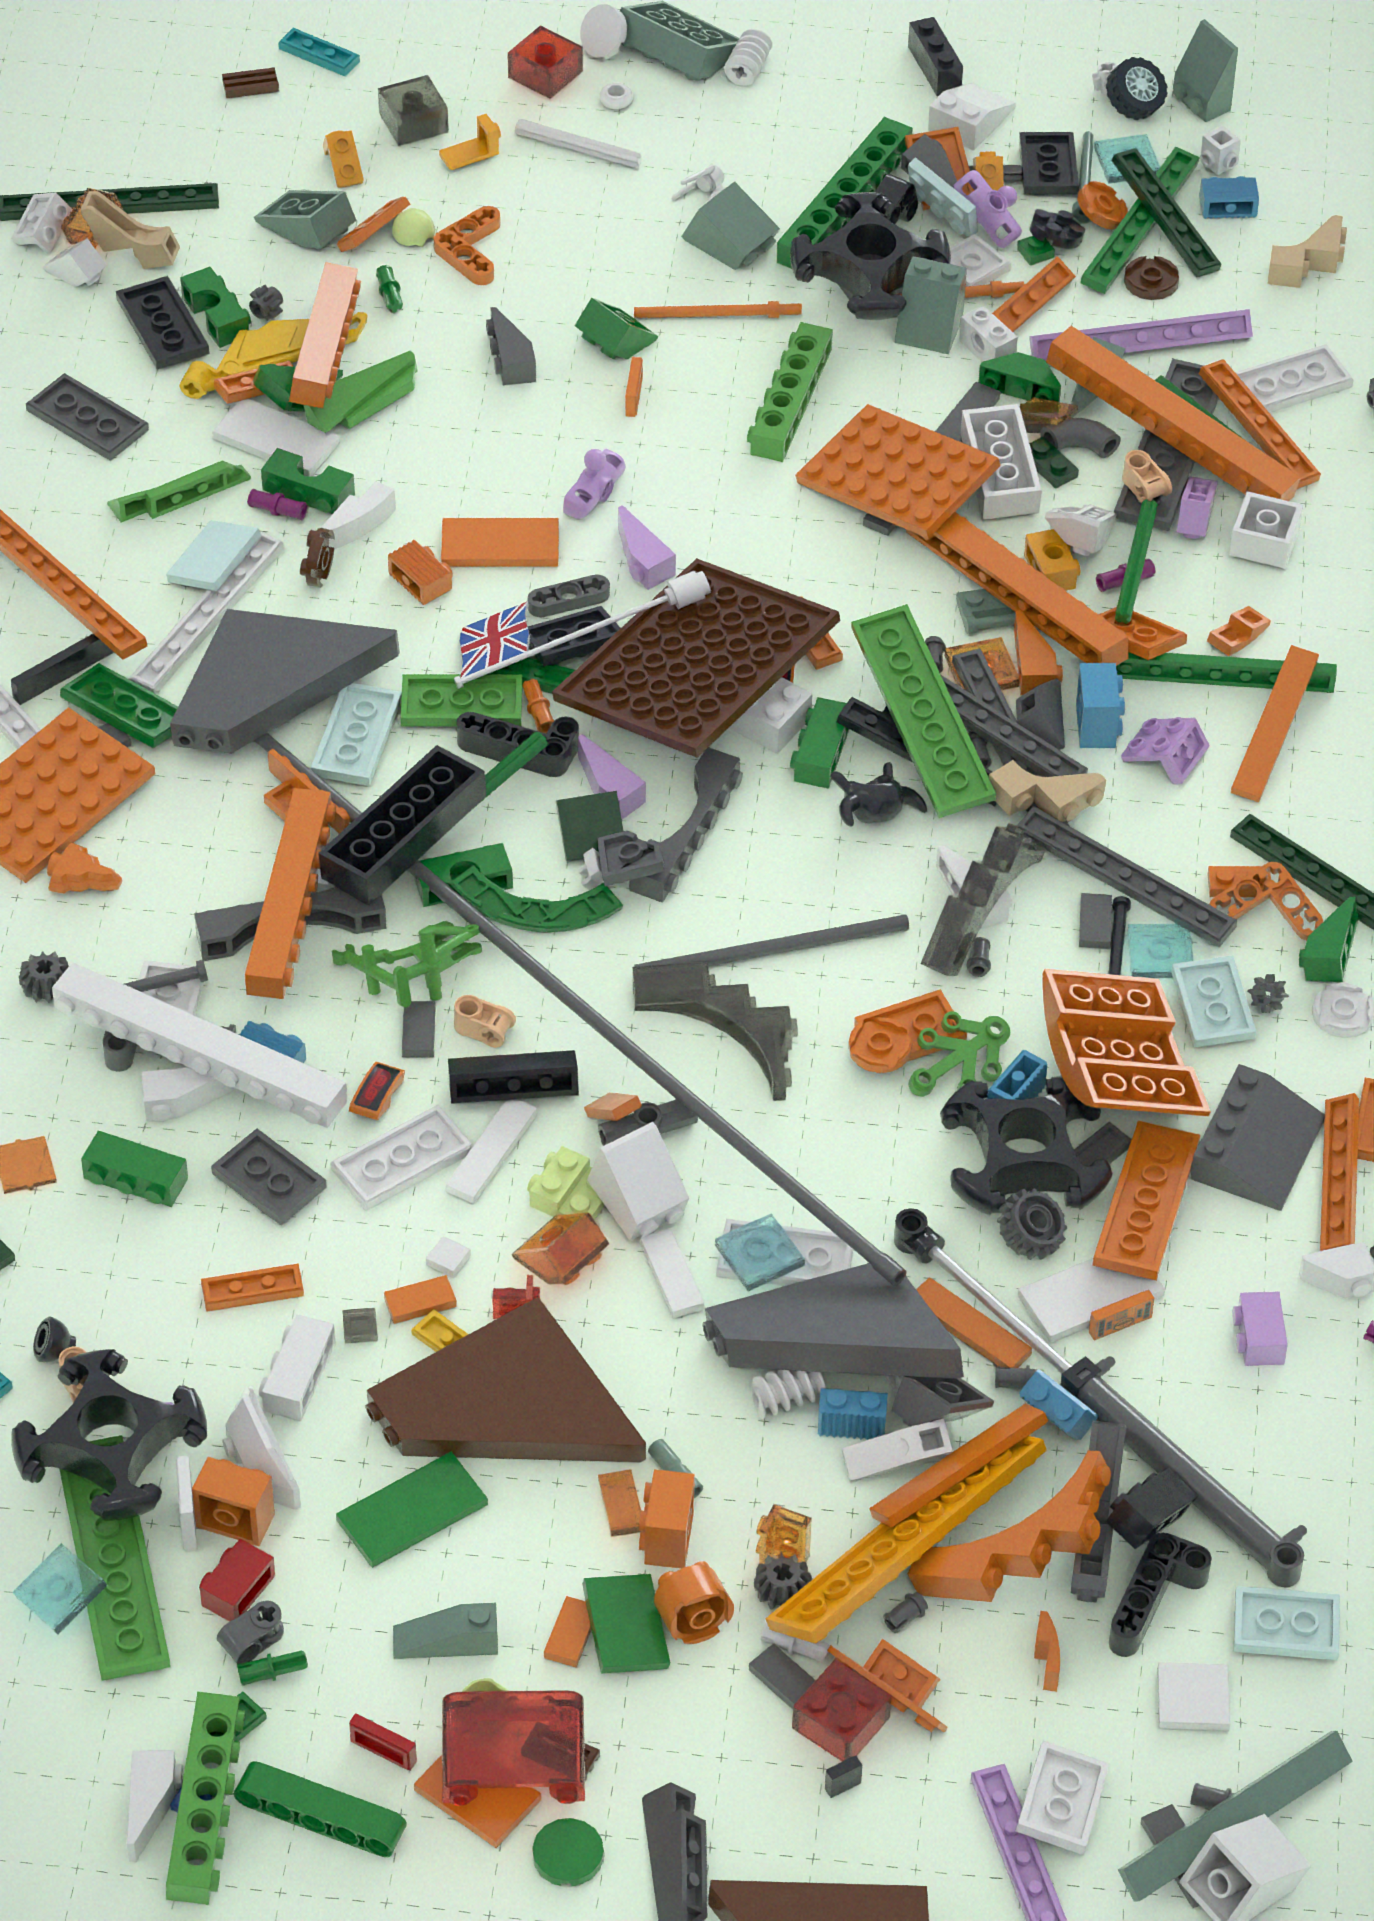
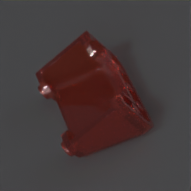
M569 1690L453 1692L443 1697L442 1803L463 1806L469 1804L470 1801L477 1797L478 1788L549 1787L551 1797L562 1804L585 1801L584 1698L580 1693Z

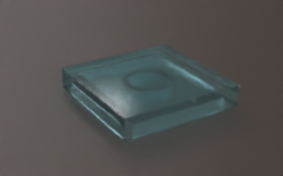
M1147 134L1094 142V150L1108 184L1126 181L1111 160L1114 154L1133 148L1138 149L1156 174L1160 165Z
M1127 924L1131 976L1173 978L1171 973L1172 964L1193 961L1191 933L1178 924Z
M772 1213L715 1238V1247L747 1291H751L805 1266V1258Z
M61 1543L12 1593L59 1635L107 1584Z

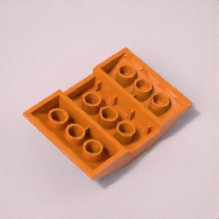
M1044 969L1042 973L1043 1004L1051 1049L1063 1080L1078 1100L1085 1105L1096 1108L1209 1117L1211 1111L1193 1067L1184 1065L1171 1031L1176 1021L1159 979Z

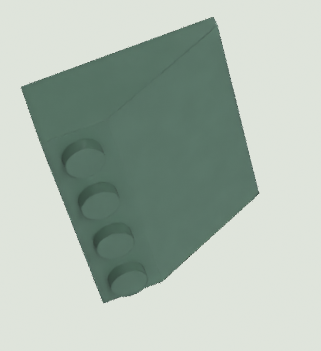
M663 0L624 6L620 9V12L625 16L627 24L626 39L624 43L621 42V45L630 49H638L642 51L644 57L654 60L658 59L664 62L663 65L669 69H679L685 72V76L691 80L699 81L701 78L712 77L725 66L739 40V37Z

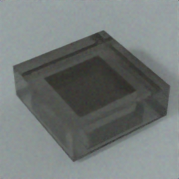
M375 1307L342 1310L345 1343L378 1341Z

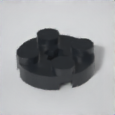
M1042 209L1035 210L1029 227L1031 234L1038 240L1043 242L1045 237L1053 240L1052 246L1065 249L1078 247L1079 243L1082 242L1086 229L1073 220L1074 215L1068 211L1060 210L1058 213H1053Z

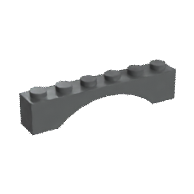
M710 747L703 752L694 767V789L698 799L692 815L677 832L660 842L665 871L629 880V891L662 903L669 892L673 893L675 891L682 871L686 872L688 870L695 850L699 851L701 849L708 829L712 830L714 828L719 811L721 809L724 810L729 803L730 793L741 784L743 772L740 771L739 757Z
M331 888L316 893L312 892L310 895L312 897V910L310 916H305L304 921H306V925L330 926L354 934L387 929L386 908L382 894L370 905L339 888ZM264 901L194 913L196 936L202 959L208 961L234 956L245 945L253 941Z

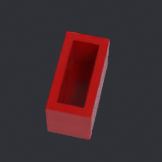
M240 1538L232 1548L229 1547L223 1552L219 1564L212 1573L208 1572L202 1578L199 1585L202 1607L229 1622L244 1614L276 1576L274 1557Z

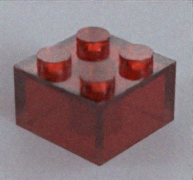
M540 25L507 52L508 78L551 99L583 72V46Z
M834 1659L794 1704L792 1729L840 1761H844L852 1756H857L890 1719L892 1695Z

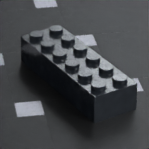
M436 745L318 853L321 879L370 905L487 796L485 770Z

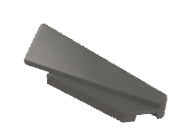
M672 1782L642 1797L658 1921H704L708 1918L706 1820L694 1815L696 1794Z

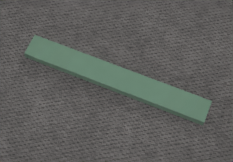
M1338 1731L1328 1732L1119 1868L1118 1872L1133 1901L1143 1900L1187 1871L1212 1833L1263 1814L1269 1817L1352 1763L1353 1760Z

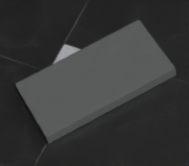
M66 373L62 374L25 403L26 411L109 461L149 430L148 422Z

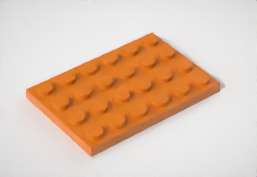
M867 404L795 474L798 484L929 539L1001 465L999 458Z
M68 707L0 763V865L24 883H27L48 865L49 859L54 852H64L70 843L77 841L156 774L154 765Z

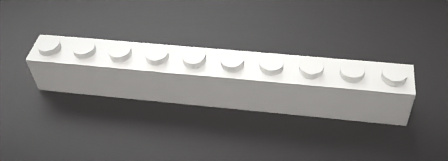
M72 962L52 987L54 1008L58 1009L61 1013L72 1015L85 1021L90 1026L106 1030L117 1038L131 1041L144 1050L158 1053L171 1062L180 1063L192 1068L201 1075L210 1076L228 1087H234L248 1093L255 1099H262L277 1106L282 1111H289L304 1118L309 1123L318 1124L328 1129L347 1103V1085L345 1081L77 963Z

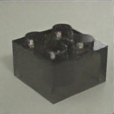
M429 75L378 88L379 114L398 146L449 132L448 107Z

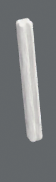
M519 119L515 126V132L518 135L632 168H638L642 161V154L640 152L525 119Z

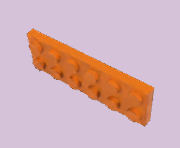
M1138 1120L1096 1247L1092 1266L1157 1281L1192 1169L1193 1155L1200 1143V1134Z

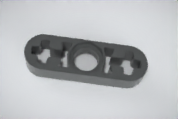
M595 574L534 589L528 594V611L535 617H547L603 603L610 596V582L605 576ZM564 593H573L576 597L565 599L562 595Z

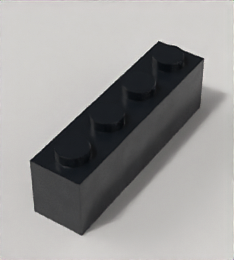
M575 1050L448 1058L451 1104L579 1095L578 1065Z

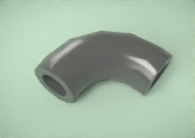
M1064 418L1044 426L1040 431V436L1045 437L1058 450L1070 446H1081L1089 448L1101 458L1112 455L1121 442V437L1114 430L1101 422L1086 418Z

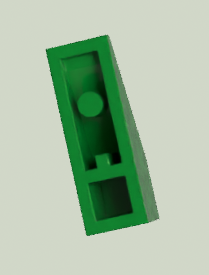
M1349 897L1308 936L1305 949H1300L1299 967L1304 968L1305 981L1343 982L1358 924L1356 897Z

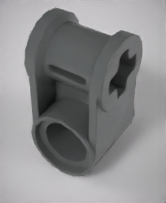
M269 1600L261 1601L238 1618L228 1622L218 1632L216 1640L237 1664L251 1662L261 1652L282 1638L284 1626L281 1621L282 1612L279 1605Z

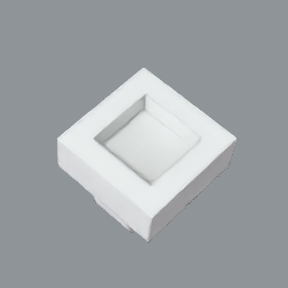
M594 848L583 854L586 864L578 869V873L587 878L581 884L588 890L604 882L599 852ZM613 884V885H610V886H608V887H609V889H611L612 887H614V886L617 885V884Z

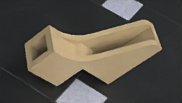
M88 192L81 207V214L83 219L87 221L95 241L98 242L103 252L133 248L134 256L138 258L143 269L174 264L180 245L170 226L153 227L144 225L133 219L100 192Z
M1331 216L1307 240L1300 244L1291 246L1272 245L1267 284L1300 288L1302 277H1308V270L1336 273L1337 262L1343 263L1345 246H1340V244H1345L1347 228L1342 227L1343 216Z
M1014 760L989 774V779L996 792V800L994 801L1009 816L1019 810L1024 811L1028 809L1034 802L1040 810L1061 822L1071 821L1089 806L1094 807L1098 805L1104 798L1107 781L1099 773L1040 777L1025 771Z

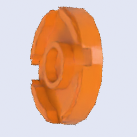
M1091 181L1085 184L1078 192L1077 200L1081 210L1093 223L1102 228L1116 229L1128 212L1125 201L1122 198L1119 201L1115 196L1117 192L1105 183Z
M875 1017L872 1018V1021L865 1023L864 1020L853 1028L848 1041L850 1057L857 1066L870 1072H893L903 1067L909 1060L912 1050V1039L903 1024L890 1018Z

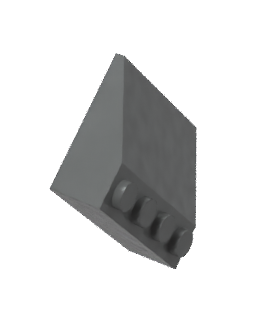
M1238 1064L1193 1155L1190 1179L1282 1211L1324 1123L1325 1114L1271 1075Z

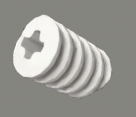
M755 28L748 29L741 34L729 59L725 63V73L730 81L739 86H748L755 81L770 50L773 48L771 37L766 32Z
M778 1370L777 1375L774 1372L766 1373L765 1379L761 1376L753 1378L751 1389L753 1402L758 1415L763 1419L766 1418L765 1408L769 1407L773 1415L778 1414L779 1403L782 1404L786 1411L790 1410L791 1399L796 1402L798 1407L803 1406V1395H806L811 1403L815 1402V1392L818 1391L820 1393V1389L825 1388V1383L820 1372Z

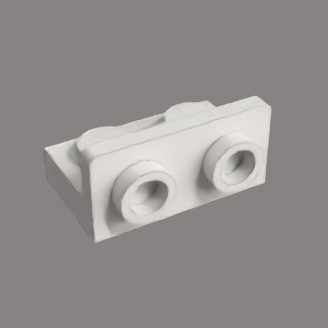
M57 193L34 194L11 239L17 245L37 244L45 253H50L72 213V208Z

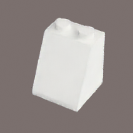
M654 1122L601 1147L587 1179L630 1241L639 1236L645 1237L654 1233L660 1225L666 1222L673 1224L680 1220L685 1214L684 1210L690 1199Z
M1263 1814L1212 1833L1179 1883L1214 1921H1249L1293 1892L1312 1865L1272 1821Z

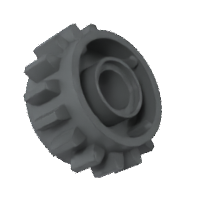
M1021 1189L1018 1193H1013L1005 1200L1006 1203L999 1208L1002 1216L997 1219V1223L1000 1224L999 1233L1002 1235L1007 1247L1015 1251L1018 1256L1020 1254L1027 1256L1028 1260H1032L1035 1256L1042 1260L1060 1248L1059 1245L1066 1239L1062 1235L1067 1230L1064 1219L1065 1214L1062 1212L1057 1201L1055 1202L1049 1197V1194L1037 1192V1189H1032L1027 1193L1025 1189Z

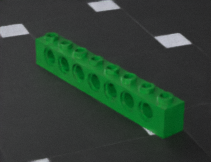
M884 116L778 240L776 263L792 269L790 248L794 237L805 234L811 239L812 244H818L846 226L851 218L840 217L836 213L835 206L847 194L875 192L884 177L899 167L902 154L907 150L905 136L912 135L913 127Z

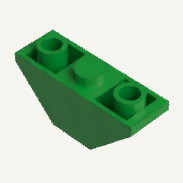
M1016 352L981 362L978 383L1009 396L1043 406H1057L1059 408L1061 384L1044 359Z
M259 365L253 379L254 385L284 411L305 412L303 404L289 402L296 366ZM338 369L336 381L342 378L343 370Z

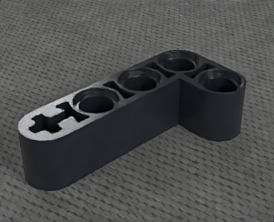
M892 174L886 175L875 191L876 193L885 194V197L894 204L892 212L887 216L884 215V217L895 225L899 219L906 222L911 221L918 209V198L914 184Z
M465 712L456 721L457 744L461 750L501 762L532 734L539 732L475 712ZM567 716L557 718L552 723L547 734L540 732L547 739L548 744L521 767L522 769L548 777H560L566 773L578 752L579 736L578 722L574 718Z
M1164 1532L1155 1534L1149 1540L1112 1618L1108 1644L1114 1654L1121 1657H1129L1139 1650L1170 1582L1193 1590L1200 1589L1207 1584L1212 1561L1211 1553L1207 1548ZM1127 1627L1130 1628L1131 1630H1129L1127 1634H1125Z

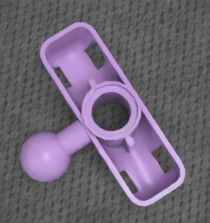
M976 170L968 172L954 184V189L976 206L977 222L983 226L998 247H1007L1021 235L1022 228L1007 209V207L1013 206L1017 201V192L1013 187L1003 186L998 191L992 190ZM967 182L974 189L970 195H966L962 190L963 185ZM1001 226L1008 233L1003 239L998 238L996 235V230Z
M607 448L603 451L590 449L586 452L584 464L587 468L582 471L577 482L565 495L563 513L577 519H582L592 511L599 501L603 503L609 498L615 482L624 473L626 468L624 459L616 452Z

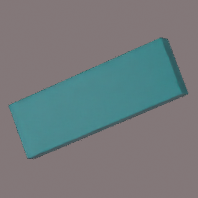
M294 27L278 42L279 50L342 76H346L360 62L359 54Z

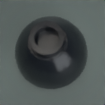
M51 1316L41 1321L33 1342V1353L37 1361H56L63 1350L72 1346L76 1347V1337L70 1335L68 1328L63 1322Z

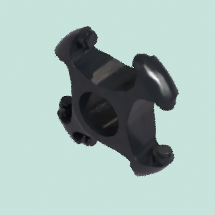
M861 192L844 195L835 206V211L840 217L851 218L846 226L818 244H812L811 239L805 234L794 237L791 242L790 260L797 281L809 283L815 275L826 278L855 295L848 301L847 308L857 319L883 320L896 318L907 304L902 295L889 294L904 282L912 257L950 264L951 250L944 231L931 229L927 233L926 238L922 239L891 223L884 217V215H889L894 208V204L885 197V194ZM863 254H875L884 258L878 260H864L857 256Z
M1061 1075L1046 1079V1093L1048 1096L1024 1100L987 1099V1083L973 1081L972 1079L955 1091L943 1106L940 1117L944 1127L948 1130L956 1129L959 1126L970 1128L977 1136L986 1162L984 1169L979 1173H971L965 1168L953 1169L950 1175L951 1188L968 1205L989 1216L991 1213H1001L999 1208L1006 1203V1194L1018 1193L1021 1189H1025L1027 1192H1030L1032 1189H1037V1192H1064L1065 1206L1070 1207V1209L1079 1208L1081 1210L1099 1196L1112 1178L1111 1165L1107 1160L1098 1159L1090 1166H1085L1076 1157L1066 1130L1067 1123L1080 1118L1087 1121H1095L1100 1118L1101 1108L1090 1107L1078 1100L1070 1091ZM1020 1138L1032 1139L1043 1144L1046 1148L1039 1152L1023 1153L1009 1148L1005 1143Z
M115 1349L89 1351L66 1359L59 1369L57 1377L67 1386L71 1384L77 1385L78 1383L83 1385L74 1403L48 1430L40 1435H37L35 1432L36 1428L34 1425L26 1420L19 1422L11 1431L12 1453L16 1467L23 1480L39 1483L46 1472L44 1467L59 1468L86 1478L110 1493V1495L103 1493L101 1496H95L90 1506V1510L105 1521L128 1519L154 1510L161 1499L162 1490L153 1483L142 1484L140 1487L135 1486L145 1467L161 1449L177 1437H183L184 1442L193 1448L201 1445L207 1438L205 1410L194 1388L179 1385L173 1393L174 1405L165 1404L129 1391L109 1377L110 1375L122 1374L128 1365V1359L116 1352ZM117 1424L128 1427L134 1432L126 1441L114 1446H99L85 1439L94 1429L104 1425Z

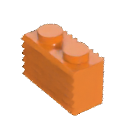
M413 539L412 542H408L407 545H403L402 548L399 547L398 550L388 554V572L390 576H393L401 586L403 585L404 589H407L411 595H414L415 599H418L422 605L429 603L452 589L453 573L450 566L446 562H439L428 546L423 547Z

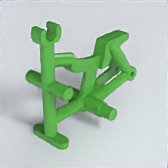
M442 921L421 929L418 932L420 943L403 949L374 951V946L367 944L361 947L362 955L359 956L355 953L354 945L346 944V951L339 952L334 949L331 952L334 964L340 966L349 964L366 974L369 994H379L381 992V982L396 990L398 1004L407 1008L411 1004L409 980L425 974L430 1000L442 999L440 973L470 955L481 953L482 945L478 942H465L480 933L478 925L470 924L461 927L454 926L449 921ZM450 935H456L448 941H442ZM414 956L419 962L407 968L397 966L393 970V974L377 966L378 963L393 964L396 960Z

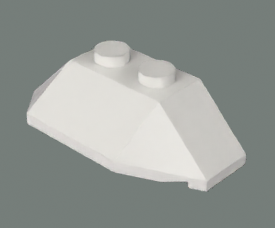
M1086 504L1082 508L1075 506L1054 508L1046 512L1044 518L1066 544L1073 546L1072 551L1089 556L1090 553H1096L1103 548L1114 524L1116 513L1092 504Z
M252 1386L245 1387L225 1423L227 1438L222 1439L225 1453L228 1458L234 1457L238 1466L247 1469H258L272 1476L274 1503L294 1510L301 1508L300 1488Z

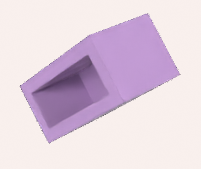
M1280 1291L1240 1293L1238 1306H1233L1232 1318L1233 1325L1239 1326L1240 1333L1236 1335L1237 1352L1243 1353L1245 1366L1284 1365L1288 1343Z

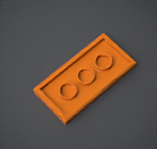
M442 518L441 563L446 562L450 567H558L559 518Z

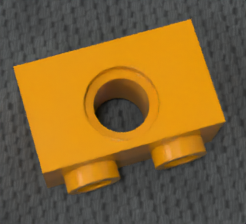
M1054 529L1026 534L1024 556L1027 563L1066 591L1076 589L1077 576H1080L1081 570L1078 560L1073 559L1071 555V546L1066 544Z

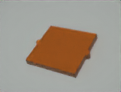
M1033 397L1026 403H1021L1020 410L1023 419L1059 425L1064 420L1071 419V416L1078 411V405Z
M45 1136L26 1140L16 1139L13 1143L0 1145V1180L4 1194L25 1189L32 1191L34 1187L57 1183Z

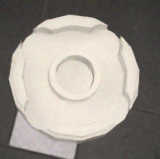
M598 4L591 8L584 16L580 27V39L583 48L588 54L597 58H610L617 54L620 50L621 42L624 43L627 35L625 16L616 7L608 4Z
M1345 982L1332 983L1327 985L1325 990L1319 991L1315 995L1312 1006L1313 1019L1320 1029L1330 1035L1342 1038L1356 1037L1365 1033L1373 1024L1374 1000L1370 995L1367 996L1363 993V989L1357 985Z

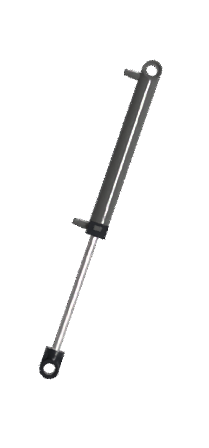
M908 1208L896 1215L894 1244L898 1250L903 1253L914 1254L923 1264H927L932 1260L939 1264L1061 1373L1060 1385L1098 1414L1097 1419L1099 1421L1126 1425L1124 1443L1157 1473L1160 1474L1167 1468H1170L1198 1495L1192 1504L1267 1570L1268 1578L1273 1584L1284 1588L1297 1584L1301 1577L1305 1556L1302 1547L1297 1543L1307 1534V1528L1304 1525L1293 1528L1283 1537L1278 1535L1101 1378L1115 1365L1116 1361L1112 1356H1108L1096 1364L1085 1356L1072 1366L942 1251L945 1240L928 1226L927 1217L922 1211Z

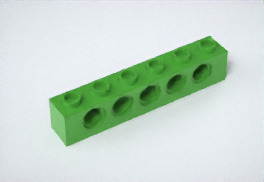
M800 322L796 333H791L788 343L789 349L788 351H783L780 369H775L773 374L772 387L766 389L764 406H759L757 409L756 424L749 427L747 442L751 443L750 455L784 462L832 351L833 329Z
M197 1691L166 1881V1900L209 1905L211 1892H218L220 1870H214L216 1859L223 1860L225 1838L220 1837L221 1827H228L230 1806L225 1805L226 1795H233L235 1774L230 1773L231 1763L238 1764L240 1742H235L236 1731L243 1732L245 1711L239 1710L240 1696ZM214 1731L222 1732L224 1735L220 1737L211 1736L210 1733ZM207 1763H216L219 1765V1767L210 1769L205 1767L204 1765ZM205 1794H209L214 1798L212 1800L205 1801L200 1799L199 1797ZM203 1826L208 1828L209 1831L199 1833L193 1829ZM192 1859H201L202 1861H204V1863L201 1865H192L189 1863V1861Z

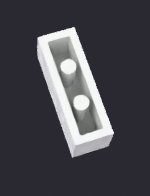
M296 1314L292 1325H287L282 1336L283 1345L280 1352L275 1351L270 1364L271 1372L268 1378L264 1377L259 1387V1396L262 1397L263 1411L302 1421L336 1341L334 1323Z

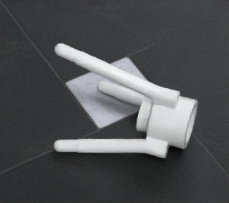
M711 163L705 169L680 181L681 185L690 184L673 194L671 199L676 200L698 186L704 192L713 191L708 199L710 201L724 190L721 184L725 180L724 172L720 167Z

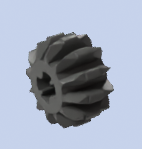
M43 950L40 956L30 954L28 961L21 963V971L18 976L19 984L23 988L25 996H33L36 1003L41 999H45L50 1003L51 998H53V985L69 967L66 957H58L56 951L50 955H46Z
M781 1551L777 1559L767 1555L765 1564H758L753 1586L755 1591H758L759 1601H768V1606L771 1610L776 1605L781 1606L812 1580V1575L808 1572L806 1561L798 1562L796 1554L790 1558H785Z

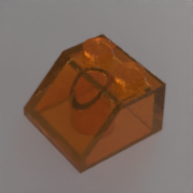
M589 1212L555 1215L511 1255L514 1260L547 1284L563 1283V1285H568L580 1276L579 1271L584 1266L591 1265L599 1260L602 1256L601 1251L610 1243Z

